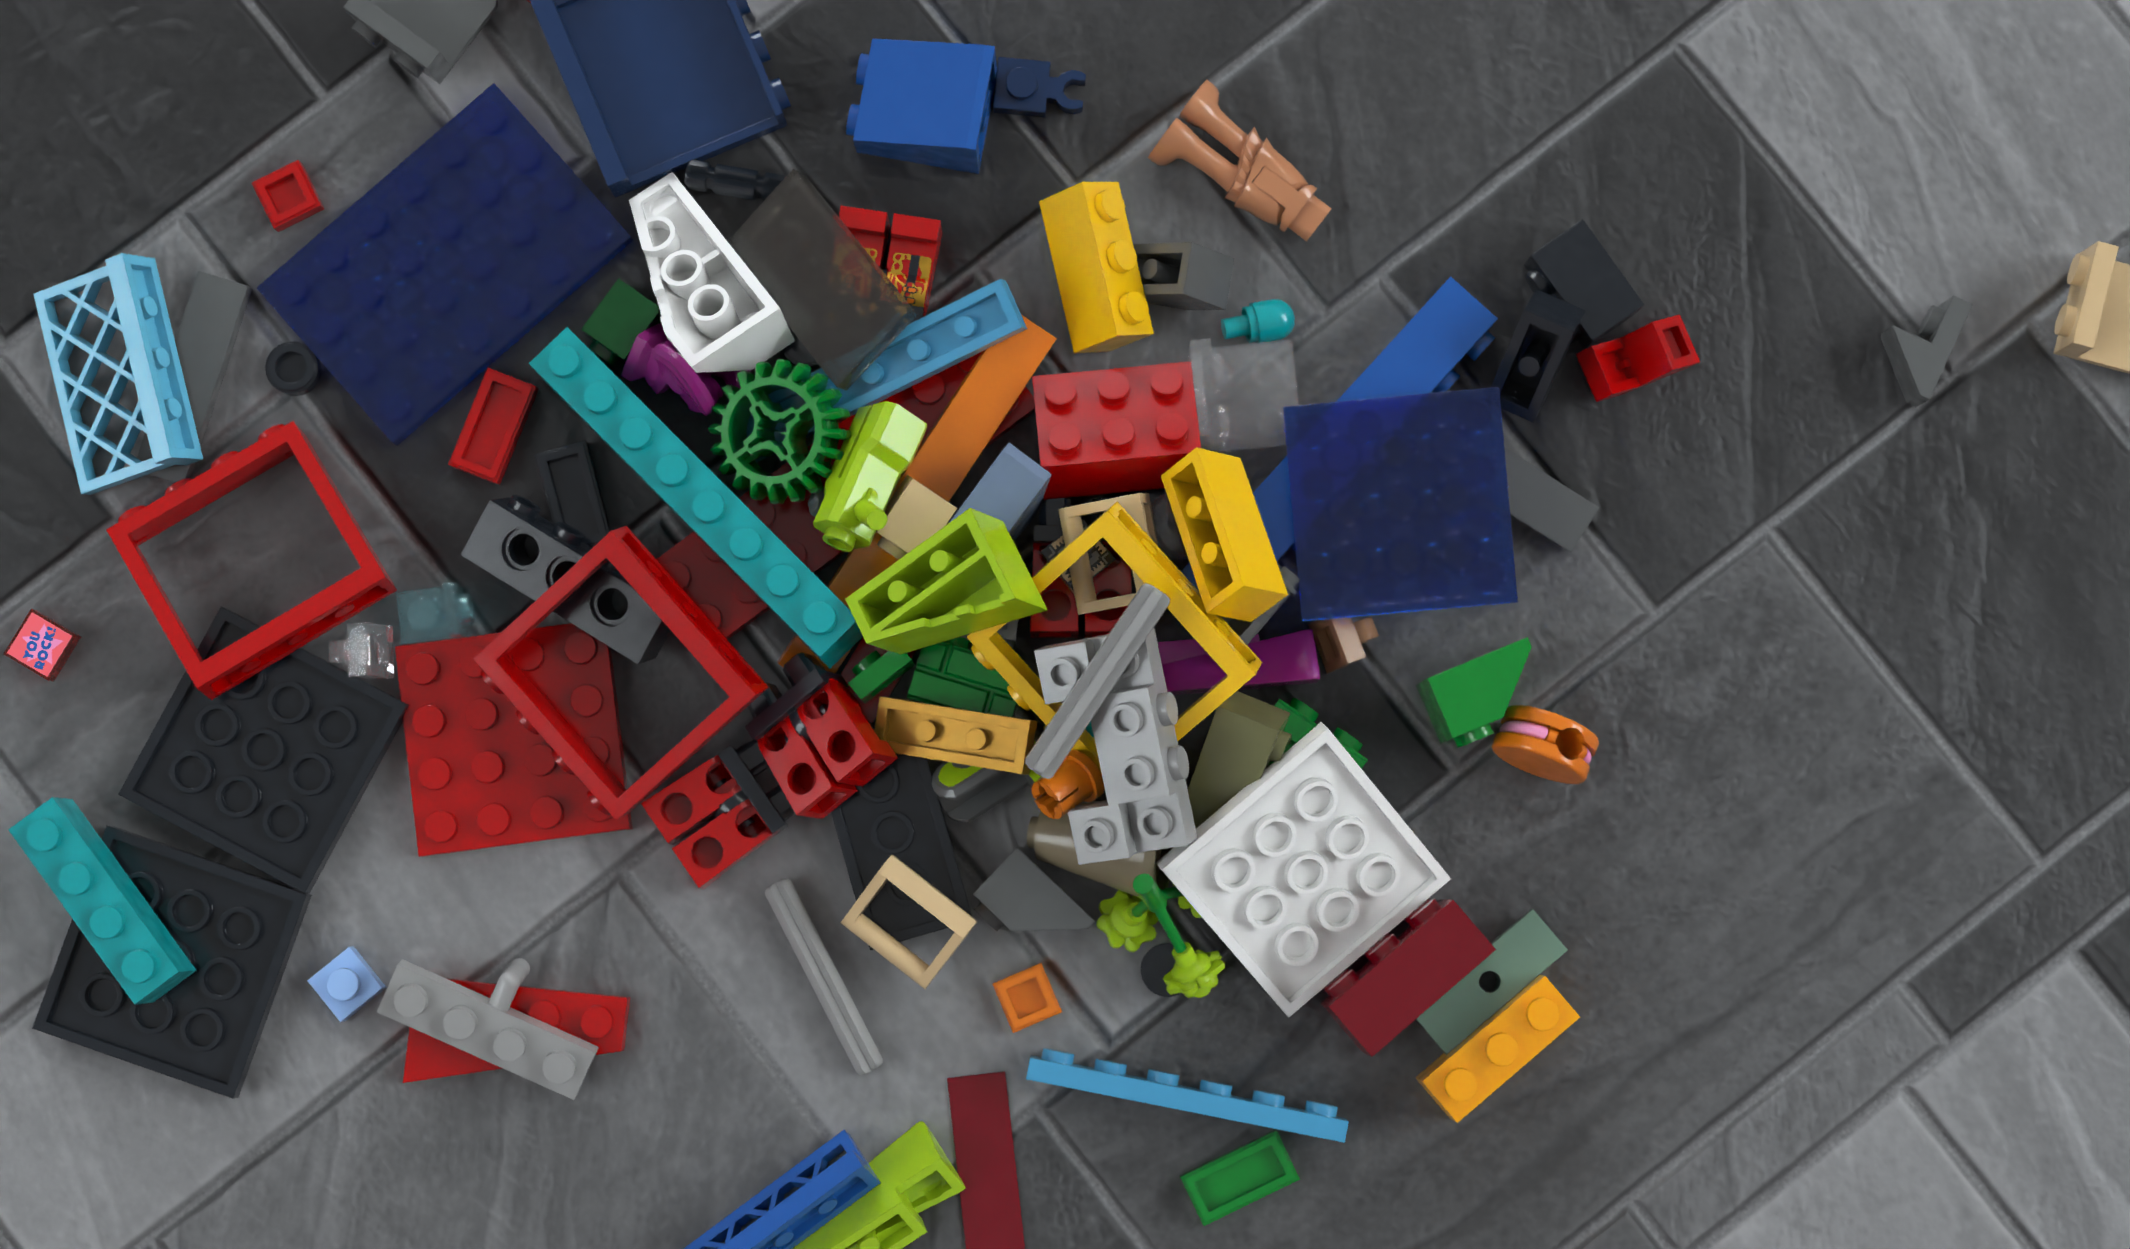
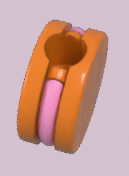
M1525 705L1507 707L1504 717L1501 719L1502 725L1499 733L1495 735L1492 744L1493 752L1500 759L1527 773L1555 782L1580 784L1586 780L1590 770L1589 764L1599 745L1597 736L1591 730L1569 718L1544 709Z

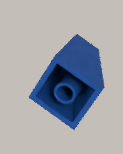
M872 39L870 53H861L857 66L856 85L863 86L860 105L851 104L846 126V135L854 136L853 142L856 152L979 174L997 78L995 46Z

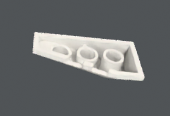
M673 172L629 200L641 248L645 254L650 272L652 289L658 302L664 333L678 353L696 373L753 370L758 362H765L795 341L780 307Z

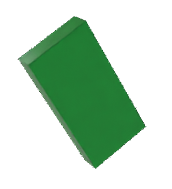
M1276 1129L1180 1175L1203 1226L1300 1180Z

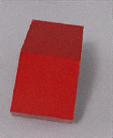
M1680 314L1653 321L1619 339L1590 346L1576 354L1596 402L1626 394L1700 363Z

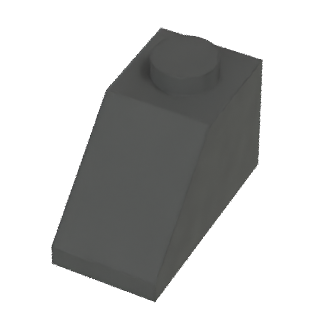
M1194 242L1133 244L1148 304L1183 310H1226L1235 258Z
M1018 848L973 893L980 901V904L974 910L996 931L1004 924L1011 931L1088 929L1095 922Z

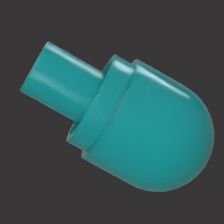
M1279 299L1250 303L1249 306L1242 307L1240 316L1221 319V329L1225 340L1245 336L1248 343L1255 342L1256 344L1282 340L1292 332L1295 325V315L1292 308L1286 302Z

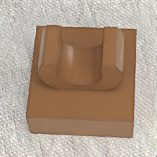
M1348 608L1332 612L1308 624L1310 630H1313L1314 641L1327 674L1366 658L1362 644L1379 636L1372 616L1353 623Z

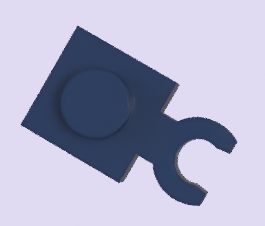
M999 57L993 106L994 113L1045 118L1047 103L1056 104L1060 110L1068 114L1083 112V101L1067 98L1064 91L1070 85L1085 86L1086 74L1070 70L1062 73L1059 77H1050L1051 62Z

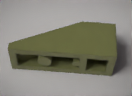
M1238 691L1217 707L1188 788L1195 828L1206 821L1244 787L1260 779L1272 761L1281 760L1292 738V734L1284 731L1290 712Z

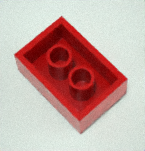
M1191 361L1032 376L1040 466L1052 474L1043 497L1044 500L1163 489L1164 485L1161 475L1196 447L1201 448Z

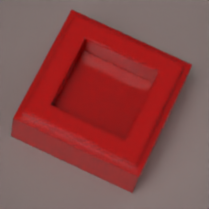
M299 160L252 182L254 190L273 228L277 232L325 209L303 164Z

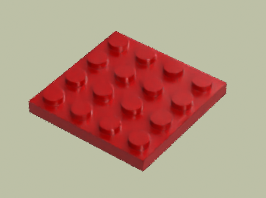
M572 623L534 628L507 655L627 790L611 647ZM500 633L395 646L400 698L402 702L409 705L403 715L419 857L633 829L631 812L616 821L611 814L606 815L599 811L590 801L587 794L589 789L575 774L571 775L565 772L555 762L552 756L553 749L540 734H533L522 725L516 715L518 709L507 696L495 692L483 680L481 676L482 668L473 658Z

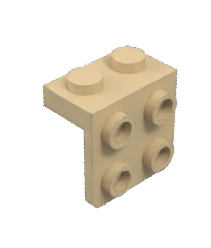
M2097 241L2084 251L2077 253L2070 265L2067 276V283L2070 284L2066 304L2060 309L2055 323V334L2058 337L2053 354L2130 374V265L2115 261L2119 246Z

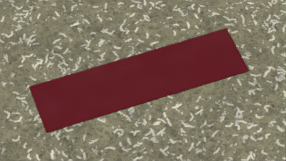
M1005 1071L947 1078L957 1172L966 1189L960 1192L966 1249H1025Z

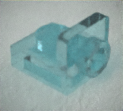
M455 582L443 583L442 587L396 592L402 645L468 637L467 625L474 624L475 614L471 594L463 593V586Z

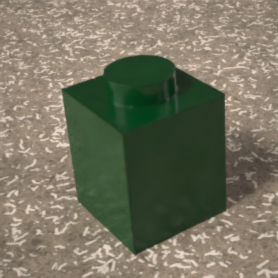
M618 278L581 329L592 340L588 348L612 367H614L618 360L625 364L636 336L650 327L662 323L659 306Z

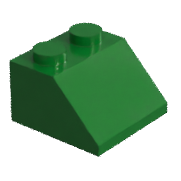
M1528 637L1431 676L1416 685L1440 744L1454 739L1457 748H1460L1494 734L1490 723L1504 717L1532 648Z

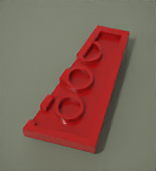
M446 978L488 998L491 997L497 984ZM519 986L510 1006L511 1008L598 1046L596 1055L620 1052L625 1049L630 997ZM409 1027L403 1083L503 1069Z

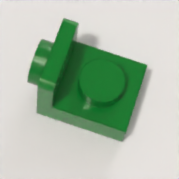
M874 651L852 669L856 677L848 682V684L857 696L867 704L915 664L908 656L909 652L898 654L887 651L881 656L878 651Z

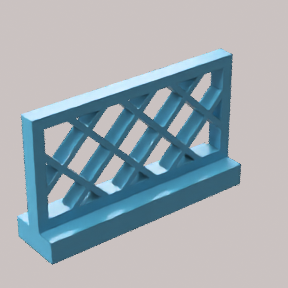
M121 253L105 259L106 266L33 294L81 494L91 495L173 465H189L203 460L155 258ZM107 281L111 282L114 301L109 312L94 303L102 284ZM65 297L77 303L67 328L59 323L54 303ZM90 312L104 320L94 345L79 336ZM117 329L123 332L127 349L121 362L106 353ZM75 345L89 353L79 378L71 373L68 362ZM102 362L117 371L106 395L91 386ZM128 380L135 383L139 399L134 412L129 411L118 403ZM87 395L102 404L91 428L83 423L80 413ZM113 413L129 422L119 445L103 436ZM141 430L147 434L153 457L144 461L130 454ZM98 446H101L114 456L105 475L96 478L92 459Z

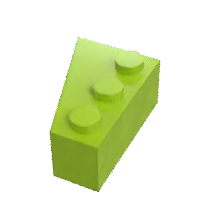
M972 508L966 510L845 598L866 644L898 654L911 652L1048 610L1004 522Z

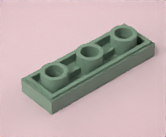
M1533 909L1526 912L1491 942L1496 950L1416 1019L1444 1054L1447 1055L1568 951ZM1490 971L1496 977V985L1491 991L1485 992L1480 987L1479 979L1484 972Z

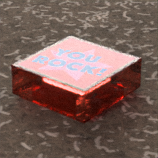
M31 609L5 650L4 655L46 680L54 682L82 636L38 610Z

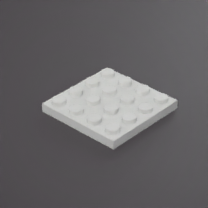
M1322 722L1286 751L1280 761L1273 762L1266 768L1260 779L1244 787L1196 828L1197 839L1187 846L1174 847L1156 862L1164 874L1288 1018L1451 880L1427 848Z

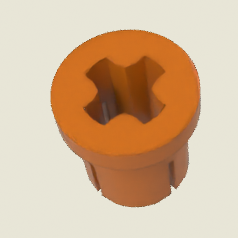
M1071 750L1055 775L1050 779L1042 777L1033 783L1031 792L1033 798H1036L1034 801L1038 808L1047 817L1060 819L1083 801L1092 802L1104 793L1105 788L1102 774L1093 760L1081 751Z

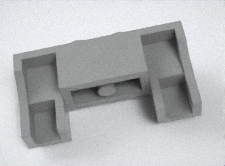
M1154 628L1091 720L1107 801L1078 805L1068 811L1079 865L1130 858L1139 852L1187 846L1197 839L1185 780L1189 775L1188 756L1184 747L1178 745L1174 726L1178 721V707L1174 695L1171 692H1167ZM1109 634L1046 645L1034 651L1045 705L1064 702Z

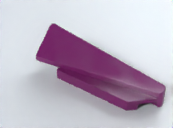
M1303 630L1259 641V634L1255 635L1247 646L1262 661V664L1256 675L1238 690L1317 683L1320 680V671L1313 630ZM1195 639L1157 642L1167 692H1171L1173 695L1206 693L1227 675Z

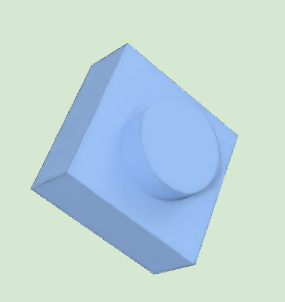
M354 946L345 949L307 980L340 1022H345L387 988Z

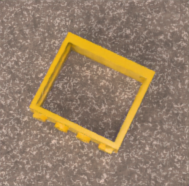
M1117 501L1039 570L1032 579L1039 593H1041L1100 539L1104 538L1144 583L1153 585L1170 598V604L1167 609L1227 674L1178 716V721L1174 726L1177 741H1179L1254 677L1262 661L1221 616L1206 613L1200 592ZM1006 623L970 633L967 638L973 644L971 649L976 659L988 670L996 669L1009 684L1007 689L1013 700L1024 710L1029 711L1032 709L1044 722L1045 730L1062 703L1045 705L1039 677L997 632ZM1085 729L1071 750L1085 753L1093 760L1101 772L1095 739Z

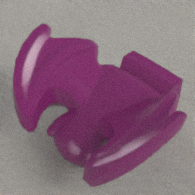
M658 323L636 336L621 375L629 381H636L645 377L648 385L656 394L664 393L671 388L685 401L689 410L703 413L705 416L711 413L712 407L718 402L719 397L723 396L720 385L711 375L720 377L726 385H733L741 389L737 373L741 371L696 373L668 340L662 323Z

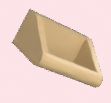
M1149 493L1130 494L1058 509L1065 547L1084 531L1081 516L1104 513L1117 501L1159 547ZM1088 551L1069 567L1078 615L1128 606L1140 587L1145 584L1132 570L1136 593L1097 600Z
M891 855L846 914L841 924L923 989H926L978 921L896 856ZM888 880L954 931V934L930 965L863 914Z

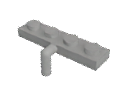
M522 958L514 959L499 977L490 998L402 959L396 966L377 1010L378 1013L573 1100L578 1095L599 1048L594 1044L510 1007L519 986L530 972L529 963Z

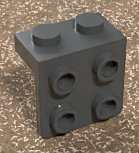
M348 0L343 8L355 21L351 29L363 40L375 48L382 42L396 52L392 59L416 78H419L423 72L438 84H441L498 8V1Z

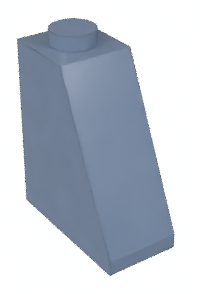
M1008 443L951 521L969 508L1002 520L1013 542H1015L1037 515L1052 474L1011 443Z

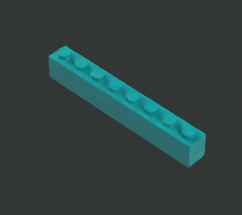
M568 327L529 363L557 395L829 669L863 637L851 610Z

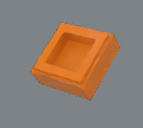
M1042 962L992 984L1013 1033L1062 1012Z

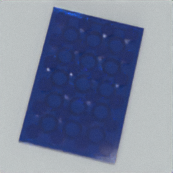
M493 83L269 276L257 289L389 440L398 446L629 245L633 239L496 84Z

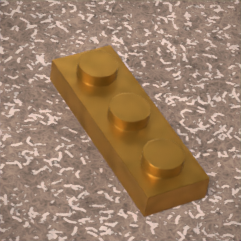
M880 696L874 731L879 739L887 741L897 754L1029 775L1030 768L1025 764V758L1034 745L1037 721Z

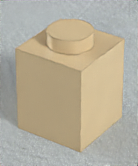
M907 474L885 510L887 515L886 525L884 528L876 531L882 536L877 545L895 558L900 559L946 526L957 508Z

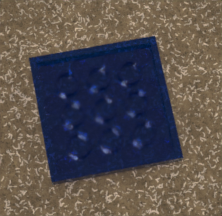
M1499 387L1283 407L1298 578L1300 579L1299 593L1302 621L1518 602Z

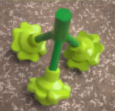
M1143 873L1136 876L1133 881V888L1139 897L1134 895L1131 897L1129 893L1118 890L1113 898L1104 899L1099 903V910L1103 915L1097 919L1096 926L1107 935L1109 945L1112 948L1118 949L1124 945L1127 951L1136 952L1142 943L1156 938L1157 932L1153 925L1159 920L1174 947L1172 950V956L1175 959L1174 966L1163 977L1169 994L1183 993L1187 998H1202L1208 995L1213 987L1218 985L1217 974L1225 968L1219 951H1194L1190 943L1182 940L1166 910L1167 900L1178 897L1180 908H1191V913L1195 918H1202L1174 884L1173 887L1160 889L1152 876Z

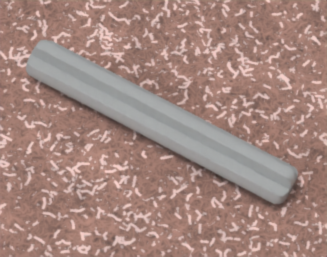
M1148 583L1140 587L1025 758V764L1033 772L1046 779H1050L1055 775L1169 606L1170 598L1165 593Z
M782 879L770 885L765 890V896L856 1073L865 1075L880 1067L883 1063V1058L792 881Z

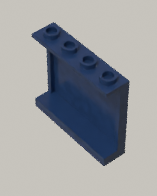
M530 0L605 181L615 198L657 181L671 172L676 173L685 169L690 160L705 161L788 126L782 110L791 107V104L780 78L778 77L771 81L768 79L762 63L771 60V57L760 31L758 30L750 34L742 18V16L751 13L746 0Z

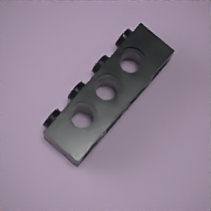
M512 495L511 498L489 500L461 555L536 601L568 571L572 562L577 563L592 547L583 542L585 536L576 528L563 522H556L554 525L539 515L541 509L535 503L524 497ZM528 535L536 540L539 547L538 557L535 561H532L525 553L524 544ZM609 560L553 611L637 664L656 659L671 631ZM616 589L623 592L627 598L628 608L624 616L617 613L612 605V595Z

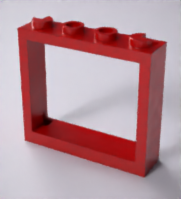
M294 421L286 425L278 424L266 429L259 435L258 441L240 452L231 451L221 455L211 464V469L194 479L185 478L173 483L166 489L163 497L147 506L140 505L127 510L119 517L118 523L106 529L195 687L211 700L397 591L308 438ZM295 455L361 568L203 660L138 546Z
M627 526L610 531L473 658L482 668L481 676L486 684L495 692L507 696L518 709L516 715L522 725L533 734H540L553 749L552 756L555 762L568 774H575L589 789L587 794L592 804L603 814H611L616 821L634 810L769 688ZM608 560L729 696L728 699L627 790L507 655L508 652Z

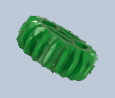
M778 359L774 368L767 362H758L755 367V375L745 370L737 373L741 389L733 385H726L722 389L725 396L730 400L728 405L716 403L712 407L714 412L723 415L721 424H712L708 429L712 434L721 435L722 442L715 444L710 451L714 455L727 456L718 470L725 475L736 473L732 483L735 489L745 490L750 487L749 492L752 499L762 501L768 495L772 504H783L787 496L792 502L804 501L805 488L815 494L823 491L820 476L824 478L830 476L833 467L831 464L832 459L841 460L844 452L837 448L839 439L848 440L851 436V431L839 429V422L846 420L850 416L848 409L833 408L840 400L841 392L833 388L825 390L828 383V377L825 374L816 373L811 376V367L809 365L798 363L792 368L790 361ZM789 388L800 395L806 403L800 408L791 407L785 411L780 403L772 402L768 394L776 390ZM752 414L754 428L747 438V425ZM779 422L786 423V432H780L775 429L776 425ZM815 426L814 441L809 451L806 444V436L808 431ZM774 432L786 435L782 442L774 441L776 440ZM775 453L781 461L789 463L792 471L780 476H774L761 468L755 460L761 456L770 457Z

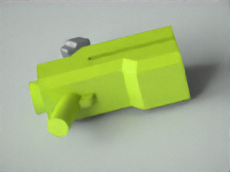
M884 401L873 404V406L868 405L858 408L849 428L851 436L848 440H844L841 446V450L844 452L842 459L835 460L832 473L827 478L823 491L818 494L811 493L807 503L809 513L815 517L813 522L814 528L824 533L822 539L825 543L844 552H851L853 549L869 547L876 531L884 528L887 523L885 510L901 474L913 462L927 430L926 422L897 403Z

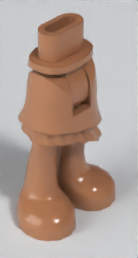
M1206 79L1183 108L1179 117L1185 122L1204 130L1227 147L1239 158L1238 164L1231 163L1212 149L1178 118L1173 121L1148 159L1159 166H1166L1176 159L1187 161L1217 182L1227 192L1225 199L1235 202V207L1241 208L1255 217L1276 226L1281 222L1279 229L1282 232L1289 228L1307 242L1332 208L1313 195L1317 188L1313 185H1308L1299 171L1273 148L1267 137L1262 142L1255 126L1249 134H1246L1227 117L1219 107V91L1217 87Z

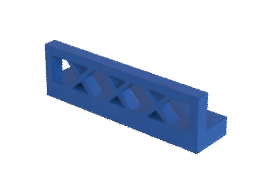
M843 1130L684 1249H793L881 1182L850 1134ZM844 1150L846 1151V1154L844 1156H842L840 1159H838L836 1162H834L827 1168V1164L829 1161H831L837 1155L842 1153ZM794 1187H801L784 1199L785 1194ZM751 1219H757L755 1222H753L751 1225H749L747 1228L741 1231V1227L744 1224L749 1222Z

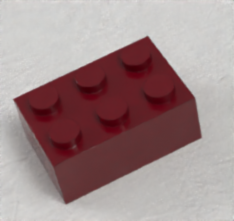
M1428 898L1405 918V921L1410 925L1398 937L1394 934H1386L1364 953L1370 961L1355 973L1353 969L1349 970L1347 968L1324 987L1329 996L1321 1002V1005L1363 1053L1373 1057L1496 950L1453 899H1440L1437 902L1435 898L1431 901Z

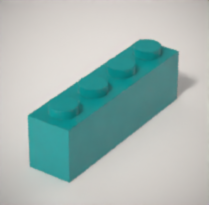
M52 797L8 829L134 1005L155 1002L196 971L185 953L73 799Z

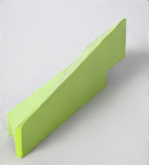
M920 1121L868 1163L881 1183L793 1249H902L927 1233L924 1222L918 1213L960 1193L966 1187L930 1129L924 1122Z

